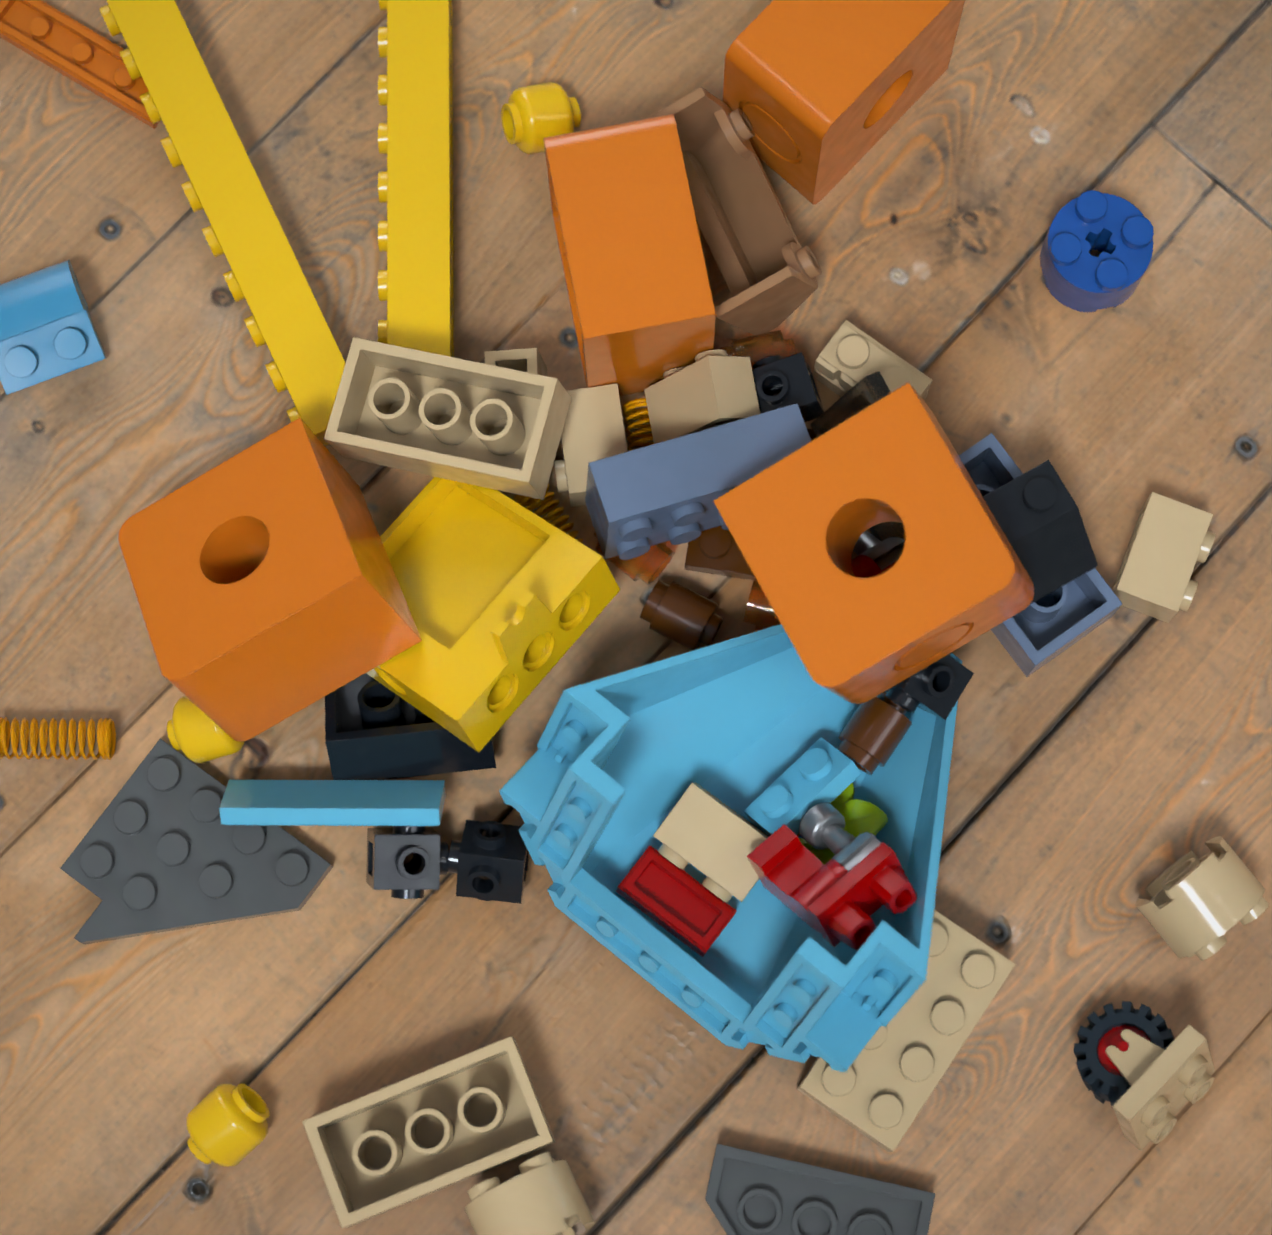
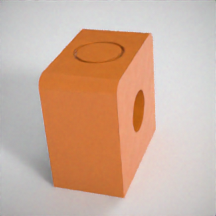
M773 0L739 34L725 55L723 102L732 111L741 108L749 119L755 136L749 140L757 157L810 203L815 205L838 184L948 69L965 0Z
M674 114L543 138L551 208L586 387L618 383L619 397L644 392V389L663 380L664 372L673 368L687 367L696 362L695 356L697 354L714 350L716 313Z
M909 382L713 501L811 678L817 684L850 703L862 704L875 698L1023 611L1030 605L1034 597V584L934 413ZM879 523H903L905 545L900 558L894 566L876 577H855L851 560L854 546L859 537L866 530Z
M301 418L294 420L134 514L120 528L118 535L119 544L162 675L235 741L242 742L252 739L422 641L360 486Z

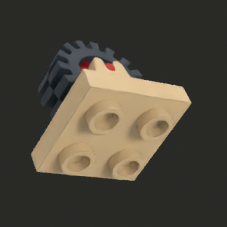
M1122 1001V1008L1114 1010L1113 1004L1110 1003L1103 1006L1105 1013L1101 1016H1098L1094 1011L1087 1017L1089 1021L1087 1028L1082 1025L1077 1032L1079 1043H1074V1054L1077 1058L1076 1065L1088 1091L1091 1090L1095 1098L1104 1104L1106 1100L1111 1103L1124 1137L1142 1151L1150 1141L1158 1144L1171 1132L1177 1122L1174 1115L1188 1100L1194 1104L1208 1092L1214 1082V1078L1211 1075L1215 1072L1207 1039L1191 1025H1188L1174 1039L1172 1031L1168 1029L1165 1020L1159 1013L1156 1016L1152 1015L1150 1007L1141 1004L1140 1009H1134L1132 1002Z

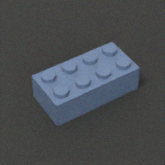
M798 403L588 463L585 503L604 559L618 555L622 560L636 558L648 552L650 546L669 540L673 545L684 544L698 538L702 533L701 531L720 525L722 529L729 530L713 501L811 442Z
M992 433L959 455L982 496L1023 474ZM1095 568L1029 605L1023 611L992 628L991 631L1025 676L1029 677L1109 620L1120 608L1122 602Z

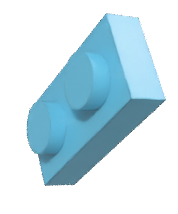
M821 737L744 810V813L752 824L768 837L783 824L798 835L799 826L804 815L817 804H830L861 772L850 758Z

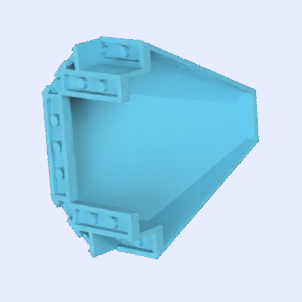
M782 624L565 689L537 743L538 750L499 790V793L504 803L516 809L524 821V824L518 831L534 864L545 865L554 882L547 890L555 907L724 1045L738 1049H744L749 1042L765 1045L770 1056L805 1063L810 1056L820 1057L830 1065L831 1069L846 1072L881 1026H887L926 980L958 701L946 720L918 707L914 713L907 711L905 716L912 722V725L885 766H877L872 775L859 770L861 774L853 781L854 799L868 801L876 805L887 815L888 823L875 835V838L894 850L917 895L916 902L902 914L894 915L884 905L873 913L870 918H872L876 929L859 951L854 950L843 942H840L835 947L830 945L821 933L814 930L768 891L760 879L742 902L734 896L729 900L727 904L737 910V912L703 957L616 892L619 884L646 849L652 846L658 850L663 844L653 835L691 783H698L752 823L744 813V810L817 740L822 737L836 749L842 742L838 736L860 704L844 700L817 684L811 678ZM953 653L949 654L952 658H954L962 664V660H960L957 656H955ZM690 863L684 869L686 873L700 883L706 878L705 874Z

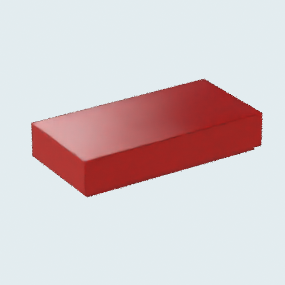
M652 846L646 849L616 889L618 894L701 957L706 954L737 912V910L709 891L684 870L666 859Z

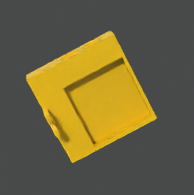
M434 477L380 536L422 641L368 671L366 674L477 752H480L618 594L620 588L603 556L498 490Z

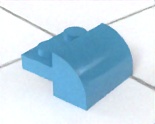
M69 259L0 284V381L6 395L106 359L87 310L88 305Z

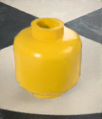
M547 82L515 89L509 96L508 103L502 105L501 122L504 135L509 144H516L523 153L537 154L545 152L543 138L574 132V128L580 126L581 113L575 97H568L561 85Z
M186 696L178 699L173 708L172 719L167 723V734L173 748L177 751L182 750L185 756L195 763H203L241 751L245 741L240 742L230 738Z
M220 1084L216 1086L186 1117V1128L190 1135V1138L187 1140L189 1149L197 1159L205 1164L214 1162L223 1167L236 1166L268 1134L267 1118L270 1114L266 1103L255 1090L245 1084H239L238 1086Z

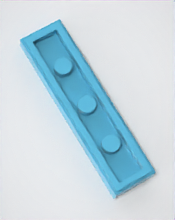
M229 780L219 807L221 824L438 826L441 822L446 798L445 780Z

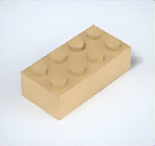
M353 337L324 440L345 458L544 500L571 397L558 378Z
M934 910L927 975L924 983L887 1026H881L846 1072L831 1069L825 1060L817 1057L797 1090L885 1151L894 1152L1016 964Z
M513 1036L302 1121L342 1228L352 1227L556 1143L516 1039Z

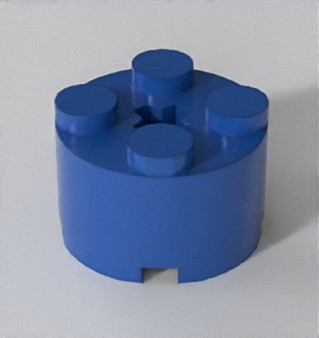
M1096 190L1086 191L1068 202L1054 217L1040 252V267L1042 268L1046 280L1045 284L1049 292L1063 305L1080 312H1096L1099 309L1112 306L1114 308L1123 304L1136 290L1151 261L1154 235L1151 222L1129 201L1116 195L1101 193ZM1094 249L1099 251L1101 254L1098 257H1095L1091 255L1089 252Z

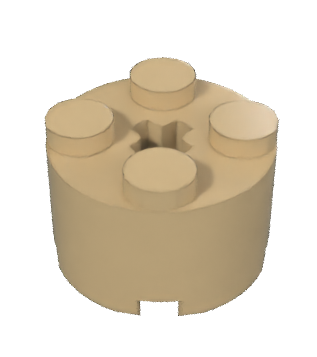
M1222 836L1206 841L1205 844L1211 851L1199 859L1193 851H1190L1176 861L1145 889L1152 899L1138 898L1135 906L1179 958H1190L1197 955L1203 961L1211 957L1226 944L1227 939L1223 935L1239 921L1243 925L1252 922L1269 906L1263 897L1265 888Z
M549 1152L537 1155L520 1164L518 1167L521 1175L504 1183H500L498 1177H493L467 1191L471 1202L465 1207V1211L476 1235H575L572 1226L580 1221L587 1230L595 1224L567 1161H555Z

